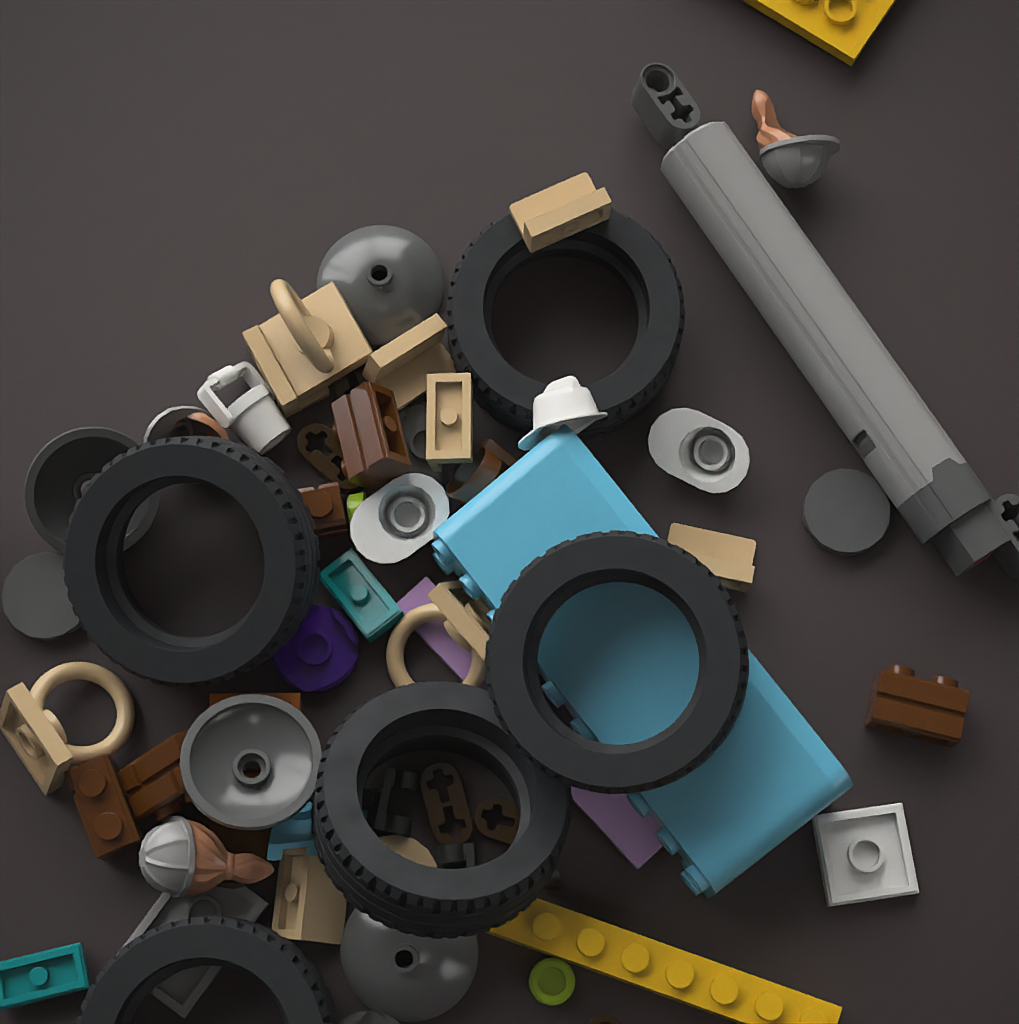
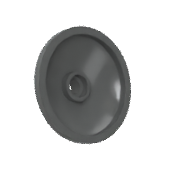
M367 226L343 236L326 253L317 276V290L332 281L338 287L371 348L383 347L434 314H438L444 298L443 270L434 251L414 233L395 226ZM376 271H384L387 277L382 281H376L372 278V275Z
M81 427L60 434L39 451L27 472L24 500L29 519L44 541L63 553V544L66 539L65 532L70 525V515L74 510L77 499L82 498V484L91 480L96 473H102V467L111 462L115 457L127 453L129 449L138 446L134 440L121 432L109 428ZM160 490L149 496L135 510L126 531L123 551L134 545L149 529L157 513Z
M238 695L212 705L194 721L184 738L181 748V777L185 790L193 804L211 820L233 829L261 830L274 827L291 819L310 801L315 792L322 750L317 733L310 721L291 704L268 695ZM250 767H255L261 772L256 778H248L243 773Z
M355 908L343 931L340 949L341 963L350 988L368 1008L381 1016H384L383 1014L391 1016L397 1021L418 1022L432 1019L445 1013L465 995L477 971L479 942L477 933L475 936H459L456 939L445 937L442 939L417 937L414 934L401 933L397 929L383 926V923L369 918V915ZM398 951H410L413 955V963L410 965L400 963L397 957Z

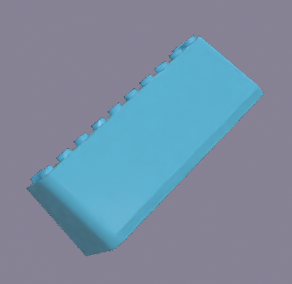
M563 424L435 529L431 546L435 551L432 556L446 575L454 572L458 577H461L458 580L471 599L475 601L480 597L490 610L486 617L491 623L496 608L500 607L502 603L500 600L511 582L519 578L520 572L538 556L542 557L546 554V550L566 540H574L577 536L599 531L603 533L610 532V530L634 531L637 534L645 533L655 537L658 536L570 427ZM611 582L592 586L577 593L556 611L541 638L538 652V673L546 682L541 687L549 700L557 708L564 705L574 719L570 722V725L574 732L592 741L624 745L644 741L659 734L673 724L690 702L697 684L699 652L695 635L689 622L679 608L669 599L655 590L642 585ZM749 649V678L745 700L739 717H737L734 727L723 744L704 764L685 777L663 787L649 791L629 793L626 796L642 818L649 814L660 828L655 834L664 848L671 855L678 851L682 856L683 860H681V863L685 870L680 873V876L687 887L696 896L703 893L707 899L723 889L853 786L850 776Z

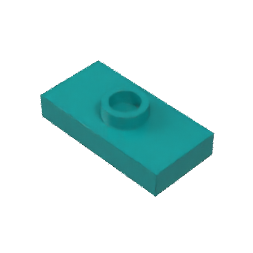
M352 548L320 571L318 577L370 644L404 616L403 611Z
M82 942L0 961V1011L89 990L91 986L84 944Z

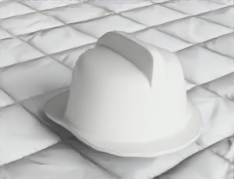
M567 376L550 383L544 393L534 399L533 430L518 442V448L521 450L533 449L563 424L578 434L594 421L602 419L608 414L607 412L598 411L588 388L580 386L576 377Z
M677 408L660 415L651 426L648 436L649 452L656 464L667 473L710 493L727 492L738 486L747 475L750 465L749 448L743 437L726 424L700 411L689 408Z
M421 473L404 474L393 479L365 499L354 511L350 522V536L356 550L366 559L379 564L396 563L407 558L432 540L433 531L448 519L450 513L448 496L444 488L435 479Z

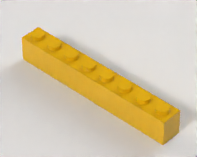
M538 898L525 911L519 912L518 916L513 920L485 932L738 1024H838L843 1008Z

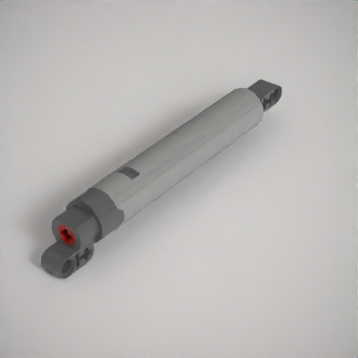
M654 62L646 65L642 69L630 95V102L654 139L662 147L669 150L662 160L661 172L857 450L920 543L926 545L933 542L956 577L993 554L1004 571L1011 578L1019 581V496L1005 494L994 501L725 121L709 122L696 128L700 120V109L675 72L663 63Z

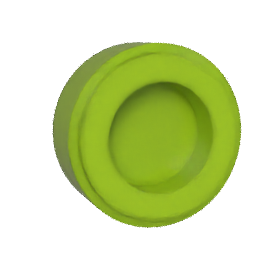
M547 958L538 962L531 970L529 988L534 998L540 1003L558 1005L565 1002L573 993L575 976L571 967L563 960Z

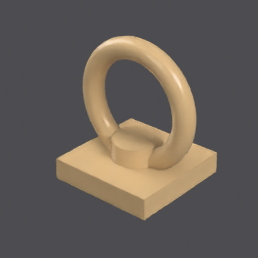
M277 279L271 283L270 293L279 314L262 323L259 327L300 400H305L367 363L369 355L373 353V350L333 281L302 300L286 281Z
M459 580L439 583L427 594L433 603L421 605L409 611L397 622L390 634L386 650V662L389 675L395 687L415 683L405 667L404 649L410 634L420 625L430 621H444V627L452 639L463 649L472 653L471 667L462 684L480 688L486 678L485 648L486 641L490 637L488 632L490 622L486 614L490 610L480 597L475 601L472 600L461 586Z
M69 662L50 669L35 682L30 692L23 682L6 691L0 709L1 731L45 796L61 787L65 778L64 772L69 769L70 764L81 765L100 756L108 754L111 757L117 753L129 739L135 721L133 699L123 681L110 670L88 662ZM71 680H87L104 688L114 700L117 709L116 723L109 736L91 746L67 744V737L59 720L50 710H44L46 699L55 687Z

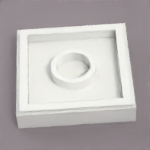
M902 803L820 814L812 818L827 907L919 893Z

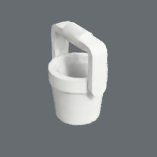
M243 361L233 367L229 365L211 374L197 393L199 400L222 427L232 430L248 447L260 452L261 455L280 443L292 430L274 402L275 394L248 362ZM239 376H242L251 387V390L247 391L226 408L213 391L226 387L235 382Z

